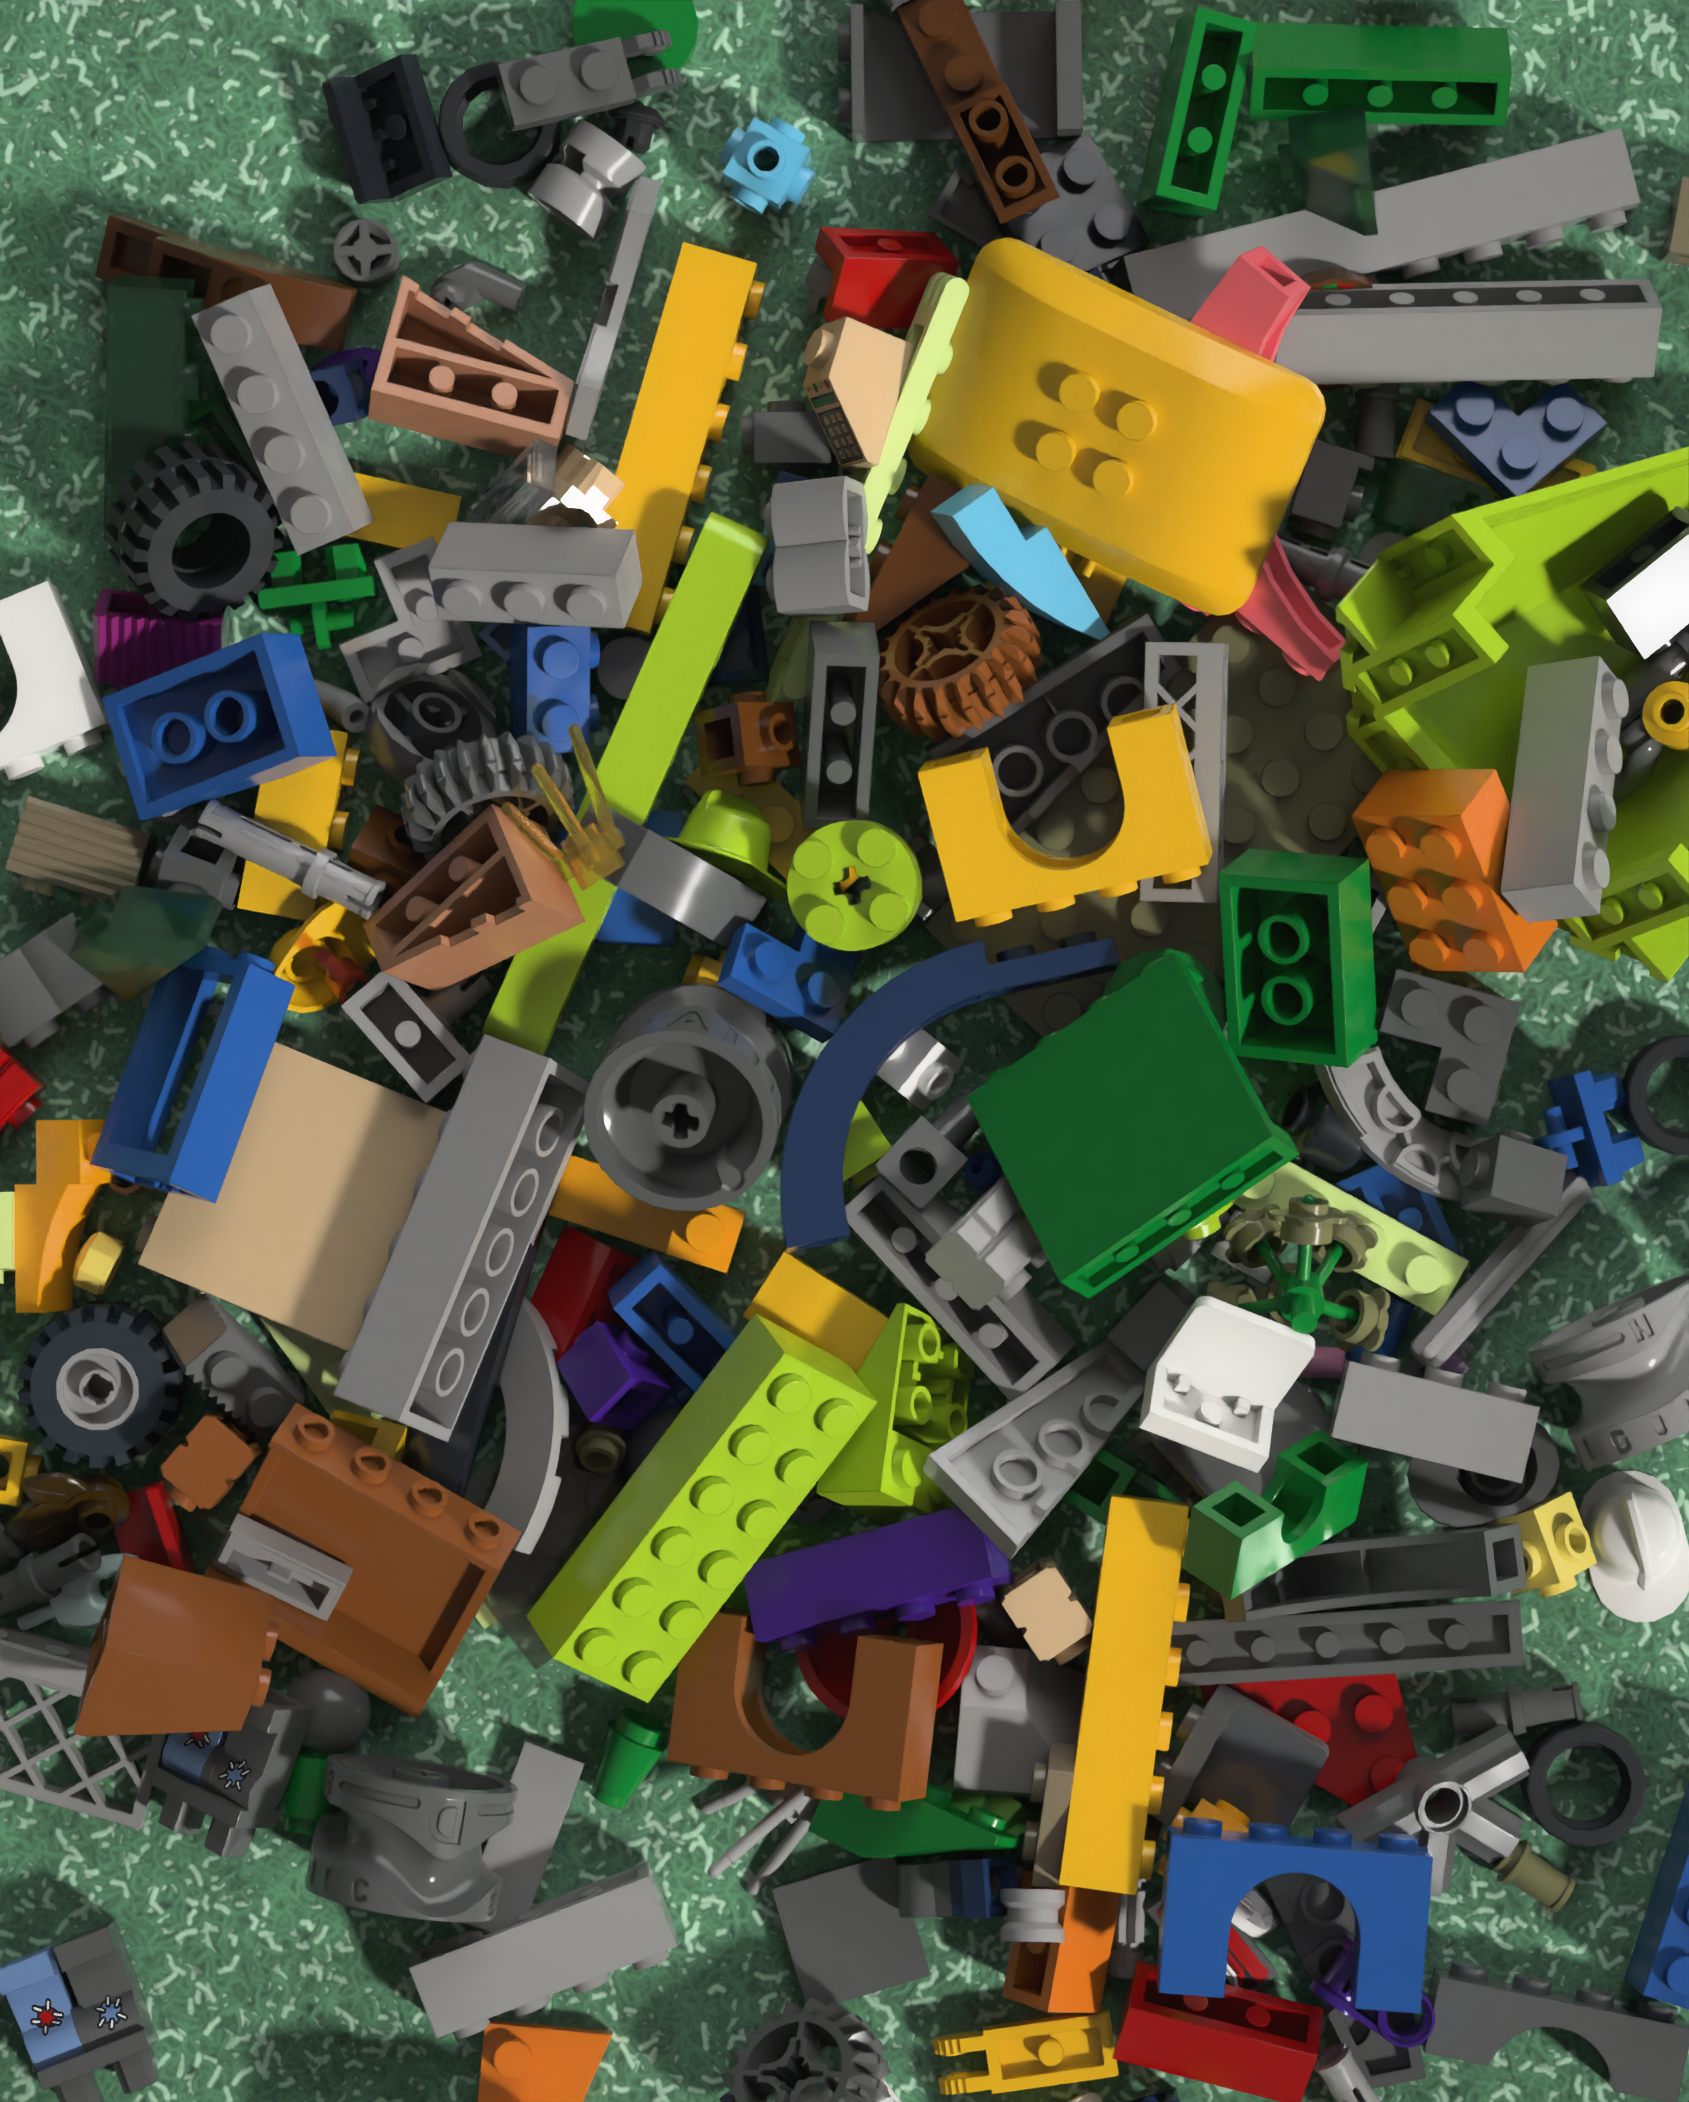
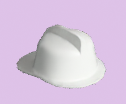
M1636 1470L1616 1471L1599 1479L1584 1495L1579 1510L1580 1518L1589 1534L1590 1545L1597 1564L1589 1567L1592 1584L1600 1601L1616 1616L1633 1622H1651L1673 1613L1684 1601L1689 1591V1546L1677 1503L1671 1491L1657 1478Z

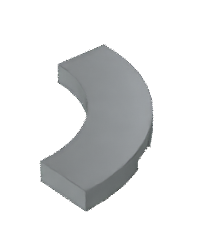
M640 176V179L635 181L605 285L607 288H605L575 382L563 428L566 430L565 435L587 441L646 243L662 184L660 181Z
M1379 1046L1368 1049L1348 1068L1326 1065L1314 1066L1322 1089L1335 1114L1364 1152L1389 1173L1416 1189L1442 1199L1461 1202L1463 1186L1459 1182L1461 1163L1469 1152V1147L1491 1138L1468 1136L1459 1132L1451 1133L1423 1118L1420 1110L1401 1091L1391 1076Z
M524 1296L499 1378L505 1403L506 1439L500 1472L484 1511L495 1515L500 1520L521 1531L522 1533L513 1549L530 1555L545 1528L560 1487L561 1477L555 1476L559 1460L561 1439L568 1438L569 1404L567 1386L560 1384L554 1354L558 1351L556 1342L538 1310Z

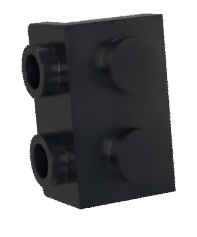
M417 54L398 55L355 77H333L322 83L323 93L328 106V115L334 126L346 167L347 179L352 187L357 203L397 202L453 177Z

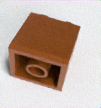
M123 1555L92 1640L73 1733L92 1737L241 1731L250 1706L259 1708L263 1706L271 1680L272 1670L262 1668V1661H270L279 1632V1624L269 1621L274 1595Z

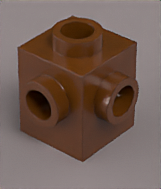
M747 692L728 696V705L694 713L701 777H737L738 787H755L776 783L775 772L801 766L793 702H767L766 692Z
M379 805L375 806L353 843L347 862L349 867L386 883L385 891L382 894L378 893L383 896L379 904L380 907L428 864L423 853L416 852L412 841H409L402 815Z

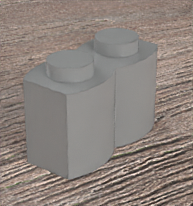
M847 476L774 484L771 501L765 507L764 522L767 534L774 540L776 547L773 565L767 570L766 586L771 601L776 604L777 611L793 618L867 611L870 596V575L865 549L868 513L863 483Z

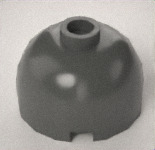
M416 662L395 668L381 680L369 709L365 728L372 757L380 769L398 784L405 786L404 780L416 774V764L422 761H434L435 750L449 751L457 747L458 740L465 743L477 741L483 733L488 739L496 737L493 727L497 720L495 706L483 688L465 674L450 668L447 676L442 674L433 676L425 673L430 663Z

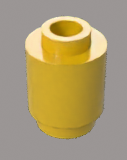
M1681 681L1663 683L1648 695L1644 703L1642 712L1644 726L1650 736L1656 741L1677 752L1689 753V684ZM1681 707H1684L1683 718L1678 723L1672 724L1675 713Z

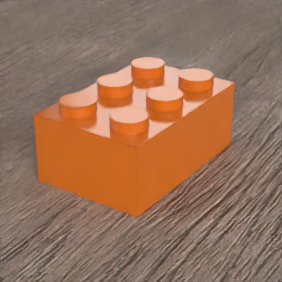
M1496 769L1386 770L1351 815L1416 971L1525 973L1558 927L1557 920L1527 923L1501 894L1511 806Z

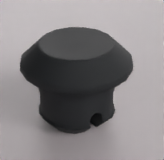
M633 103L611 109L608 112L611 118L616 120L613 139L626 149H628L629 142L633 140V151L636 154H644L651 149L653 130L659 129L665 124V121L656 109Z

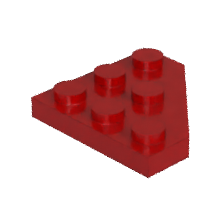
M1396 1673L1224 1684L1324 1741L1329 1747V1756L1314 1783L1352 1806L1394 1784L1395 1777L1401 1767L1409 1760L1417 1758ZM1220 1684L1200 1685L1205 1706Z

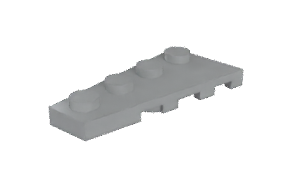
M1106 1339L931 1453L926 1460L923 1471L1011 1560L1142 1401L1146 1376L1109 1339Z

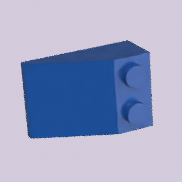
M260 633L102 698L139 820L151 819L274 781L337 757L299 634Z

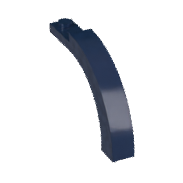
M1096 931L1078 933L1061 938L1059 940L1061 949L1036 954L1034 945H1025L998 952L996 954L998 963L990 965L987 962L983 940L949 949L914 965L888 981L868 997L841 1024L821 1051L803 1084L791 1116L783 1150L779 1185L780 1223L785 1254L849 1239L850 1231L843 1198V1162L849 1128L858 1104L870 1082L884 1063L903 1043L925 1026L964 1006L995 997L1113 972L1120 963L1115 938L1098 940Z

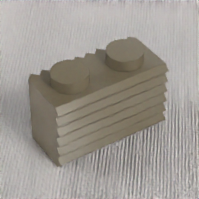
M28 796L5 869L21 874L18 887L55 898L57 888L61 886L82 893L79 906L116 916L119 905L135 909L157 836Z

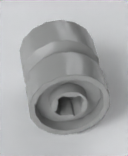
M579 119L559 146L563 158L559 164L547 163L527 193L541 207L585 238L595 241L615 213L611 203L613 198L627 197L634 187L636 179L639 180L646 170V166L633 153L608 134L587 121Z

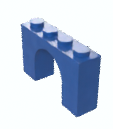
M1198 1817L1184 1818L1183 1827L1168 1826L1155 1977L1159 1993L1224 1998L1229 1932L1233 1915L1240 1901L1253 1887L1270 1877L1284 1873H1305L1320 1877L1333 1884L1346 1896L1351 1904L1355 1926L1349 1997L1354 2008L1421 2013L1433 1856L1427 1847L1417 1846V1837L1398 1833H1380L1378 1843L1352 1841L1353 1832L1335 1828H1315L1313 1838L1287 1836L1288 1827L1272 1823H1249L1248 1832L1223 1831L1222 1821Z

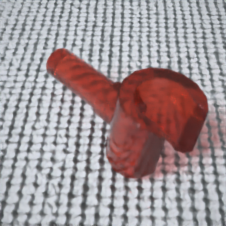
M326 948L316 952V961L325 969L323 981L342 1005L349 1000L345 996V991L350 984L362 981L366 985L371 980L352 958L342 957L337 959Z

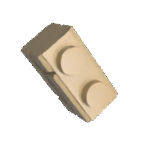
M1043 1556L1015 1575V1584L1000 1589L999 1596L1002 1606L1017 1628H1021L1023 1637L1039 1661H1049L1054 1657L1058 1664L1062 1665L1091 1645L1088 1639V1634L1093 1626L1090 1614L1073 1588L1070 1589L1067 1579L1052 1557L1044 1558Z

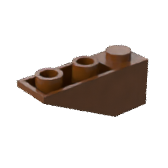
M931 474L927 476L922 487L914 483L910 484L894 516L904 521L894 544L882 540L870 562L869 575L876 580L870 589L868 610L845 613L841 622L874 623L876 636L891 627L892 623L898 622L908 615L913 607H919L929 600L933 594L936 595L968 572L971 564L953 546L930 513V511L961 489Z

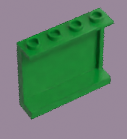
M1173 952L1165 958L1156 959L1145 965L1138 973V977L1114 994L1095 1000L1087 1008L1084 1015L1061 1031L1052 1032L1041 1038L1035 1045L1034 1050L1010 1067L998 1069L985 1079L983 1086L966 1097L1059 1281L1088 1299L1300 1155L1289 1133L1270 1120L1197 984L1205 980L1201 972Z

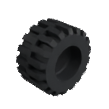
M193 441L180 442L178 450L172 452L168 446L155 450L154 460L146 463L143 459H140L131 467L136 473L129 481L121 478L114 489L120 496L118 501L108 502L105 515L112 523L104 527L105 540L112 547L109 552L114 562L150 604H154L160 612L170 617L176 612L182 620L195 621L200 612L207 619L220 617L222 608L228 605L233 610L238 609L246 604L242 597L251 590L257 594L265 586L261 579L265 572L273 573L279 562L273 551L283 548L284 535L277 528L283 522L277 508L273 504V498L229 451L224 454L217 445L205 442L200 449ZM215 513L210 526L201 537L187 546L173 549L178 536L186 526L199 517Z

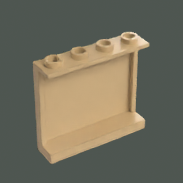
M275 1042L216 1203L165 1192L168 1195L158 1217L149 1215L138 1235L135 1250L142 1253L138 1265L323 1341L339 1350L348 1352L353 1348L363 1325L365 1303L369 1295L379 1287L389 1263L388 1250L394 1235L404 1227L414 1203L413 1191L415 1183L420 1174L429 1167L439 1143V1127L447 1112Z

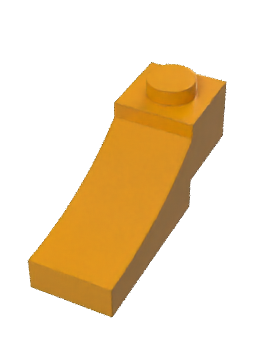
M106 1119L36 1120V1184H14L16 1313L60 1312L73 1308V1270L87 1218L103 1184L115 1183V1175L90 1165Z
M571 1154L553 1197L548 1215L727 1273L747 1210L725 1203L717 1207L698 1211H673L655 1207L632 1197L617 1186L597 1162Z

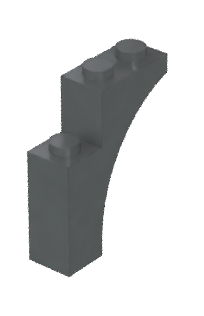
M1520 1523L1483 1524L1466 1528L1450 1526L1394 1528L1359 1537L1329 1538L1232 1600L1220 1594L1223 1600L1225 1622H1247L1302 1612L1379 1603L1444 1598L1492 1597L1526 1588Z

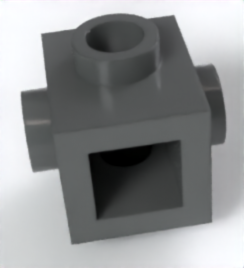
M185 814L169 845L161 843L153 857L148 872V879L157 883L151 908L211 930L222 908L224 907L232 911L239 899L243 877L242 873L237 872L240 856L204 838L197 837L195 835L196 828L199 825H204L198 823L199 819Z

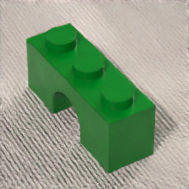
M1320 1429L1277 1455L1273 1477L1261 1497L1235 1480L1192 1506L1181 1567L1229 1600H1232L1356 1522L1368 1461Z

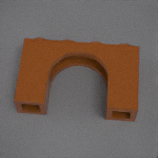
M722 1606L678 1664L667 1761L689 1764V1774L699 1778L725 1780L728 1779V1772L747 1775L746 1785L750 1787L784 1790L785 1782L805 1785L804 1796L838 1801L842 1800L844 1792L863 1796V1807L883 1811H900L901 1802L926 1798L944 1643L886 1633L858 1636L850 1705L846 1719L836 1736L827 1745L813 1752L802 1749L788 1741L777 1730L769 1717L763 1696V1675L767 1643L755 1641L750 1611Z

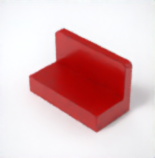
M820 227L814 250L834 273L823 318L827 323L849 317L873 328L909 329L929 279L938 272L956 276L959 261L934 232Z
M569 1226L563 1228L530 1301L548 1325L558 1348L557 1353L554 1354L556 1363L574 1345L576 1338L596 1321L622 1328L628 1326L625 1320L612 1308L607 1291L641 1260L639 1257L606 1245Z
M167 1479L125 1492L130 1501V1513L122 1525L113 1529L120 1552L138 1555L139 1559L199 1575L175 1502L162 1488Z

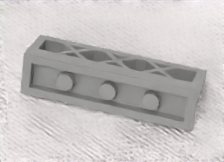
M1145 642L1144 710L1158 707L1160 695L1168 704L1176 702L1179 716L1195 732V748L1189 753L1191 763L1194 761V777L1213 854L1208 865L1200 866L1201 874L1192 878L1191 889L1155 888V877L1140 880V901L1220 902L1218 873L1224 869L1229 644ZM1160 655L1197 656L1196 684L1178 701L1159 683ZM1196 695L1194 720L1183 707Z

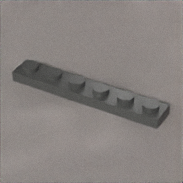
M1518 1599L1313 1611L1247 1622H1225V1617L1186 1619L1185 1623L1173 1621L1170 1647L1182 1648L1177 1687L1524 1665L1520 1600Z

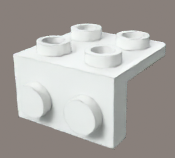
M1210 1296L1197 1298L1147 1370L1139 1428L1258 1473L1269 1458L1274 1410L1314 1356V1338Z

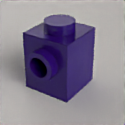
M596 1321L576 1338L574 1345L556 1363L588 1421L631 1431L671 1389L653 1358L655 1351L631 1327L622 1328Z

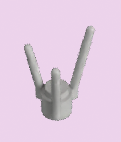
M746 1782L703 1803L701 1805V1812L709 1815L763 1789L747 1786ZM785 1782L784 1790L770 1791L767 1796L776 1808L710 1865L707 1870L708 1875L712 1878L719 1876L785 1818L790 1824L799 1818L747 1886V1893L754 1896L758 1894L808 1831L820 1799L804 1796L805 1785Z

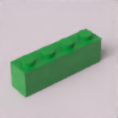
M1256 22L1258 26L1247 71L1249 120L1506 126L1512 77L1507 28Z

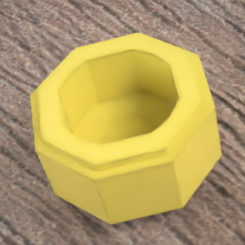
M104 1231L91 1235L77 1255L73 1270L74 1285L97 1296L105 1294L122 1262L127 1247L125 1245L126 1241Z

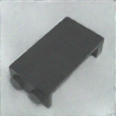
M1056 1L1054 11L969 12L1003 83H1006L1034 140H1074L1082 136L1081 1ZM850 4V23H838V62H851V87H839V126L852 125V143L956 141L927 83L925 72L900 20L893 19L890 14H863V4Z

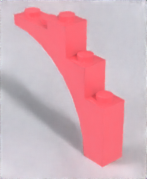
M1260 246L1239 255L1190 322L1274 362L1285 329L1311 287L1265 247ZM1276 533L1250 597L1242 607L1234 611V614L1238 621L1247 629L1257 634H1265L1283 650L1282 656L1284 660L1294 670L1305 676H1313L1317 681H1320L1341 667L1339 650L1346 643V639L1315 606L1292 571ZM1181 602L1184 606L1188 607L1191 610L1201 611L1197 608H1194L1190 605ZM1202 611L1206 616L1210 615V613Z

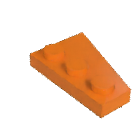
M489 2019L490 2025L484 2029L477 2102H583L613 2031Z

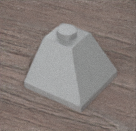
M976 1645L969 1670L960 1684L952 1791L1030 1798L1035 1763H1048L1051 1741L1076 1744L1085 1674L1063 1664L1059 1665L1058 1662L1052 1659L1049 1661H1039L1035 1653L1029 1649Z

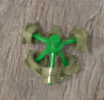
M1310 1194L1304 1197L1290 1198L1288 1209L1281 1210L1276 1204L1266 1205L1261 1210L1249 1209L1239 1214L1225 1227L1223 1236L1229 1241L1230 1246L1225 1252V1256L1229 1262H1242L1248 1268H1258L1267 1265L1275 1280L1268 1286L1256 1288L1254 1292L1246 1284L1238 1285L1233 1282L1228 1283L1225 1287L1219 1280L1210 1281L1207 1286V1296L1257 1315L1267 1313L1273 1321L1293 1328L1294 1331L1302 1334L1313 1332L1318 1325L1317 1319L1322 1314L1329 1316L1331 1333L1337 1338L1338 1347L1346 1352H1351L1356 1346H1363L1365 1350L1374 1352L1382 1345L1389 1321L1387 1310L1390 1306V1295L1386 1290L1376 1288L1371 1294H1366L1362 1290L1354 1288L1341 1293L1334 1303L1329 1302V1297L1323 1290V1285L1332 1271L1346 1273L1354 1269H1362L1368 1260L1365 1255L1367 1249L1374 1248L1378 1242V1236L1371 1227L1364 1225L1360 1219L1351 1214L1343 1213L1334 1207H1328L1327 1200L1315 1198ZM1287 1242L1299 1244L1297 1263L1288 1262L1282 1264L1278 1258L1284 1251ZM1312 1254L1320 1263L1315 1273L1311 1271Z

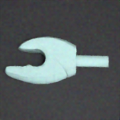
M120 1553L101 1556V1567L96 1572L86 1574L62 1586L61 1593L49 1600L50 1604L18 1616L17 1623L19 1628L25 1631L55 1618L64 1628H97L107 1599L100 1593V1581L117 1574L123 1555L139 1559L138 1555Z

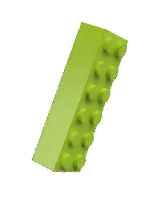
M755 1313L527 1614L528 1620L552 1658L648 1703L878 1403L850 1365Z

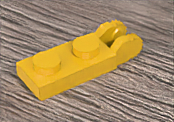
M1109 2008L1100 2009V2013H1072L982 2026L983 2031L948 2034L933 2039L934 2053L936 2055L957 2056L967 2052L986 2050L989 2071H957L938 2079L940 2093L946 2095L991 2090L992 2094L1119 2076L1117 2060L1112 2059L1114 2039Z

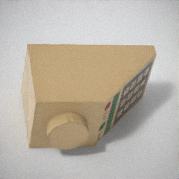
M849 317L821 325L812 334L804 354V363L808 365V370L803 387L841 469L854 473L879 465L914 344Z

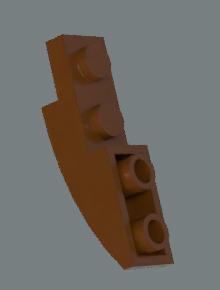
M914 0L896 8L898 18L925 72L927 83L976 181L1000 224L1059 198V192L1006 83H1003L964 1Z
M121 213L109 215L95 274L97 278L142 293V300L191 316L246 291L271 284L296 343L336 352L343 350L358 290L245 250L230 252Z

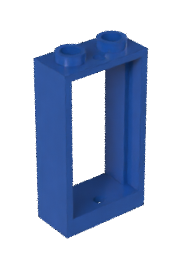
M203 944L198 945L196 953L169 949L90 1165L138 1186L216 1203L295 989V985L272 974L275 967L274 963L242 951L238 952L235 960V957L231 954ZM218 982L231 984L168 1156L155 1153Z

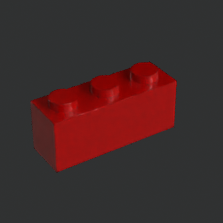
M1139 1961L1136 1962L1119 2014L1112 2059L1279 2102H1301L1318 2057L1324 2009L1225 1984L1224 1998L1159 1993L1155 1982L1156 1966Z

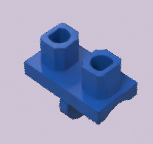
M1586 1070L1547 1081L1554 1107L1542 1110V1114L1549 1134L1535 1138L1533 1145L1548 1150L1553 1148L1555 1152L1568 1155L1566 1170L1574 1168L1575 1174L1583 1177L1588 1182L1587 1185L1590 1188L1608 1186L1623 1181V1172L1644 1161L1645 1157L1639 1137L1633 1129L1610 1135L1603 1112L1625 1105L1626 1094L1621 1077L1617 1072L1592 1075L1591 1070Z

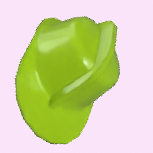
M719 789L708 790L703 795L700 803L692 810L678 838L663 837L737 879L761 895L776 901L789 903L787 886L768 873L771 828L761 810L750 801Z

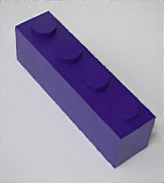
M958 1506L755 1562L744 1577L755 1641L780 1647V1652L784 1654L798 1653L816 1648L818 1646L817 1637L838 1632L840 1638L870 1634L877 1630L876 1621L897 1616L899 1622L926 1619L936 1614L935 1605L956 1600L958 1606L985 1603L995 1598L994 1589L1015 1584L1010 1559Z

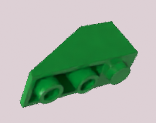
M928 1782L926 1798L901 1802L900 1811H883L863 1807V1796L844 1792L842 1800L820 1799L808 1828L809 1832L860 1857L878 1859L1020 1849L1024 1840L1003 1830L1007 1822L1005 1818L974 1805H971L968 1813L949 1804L952 1793Z

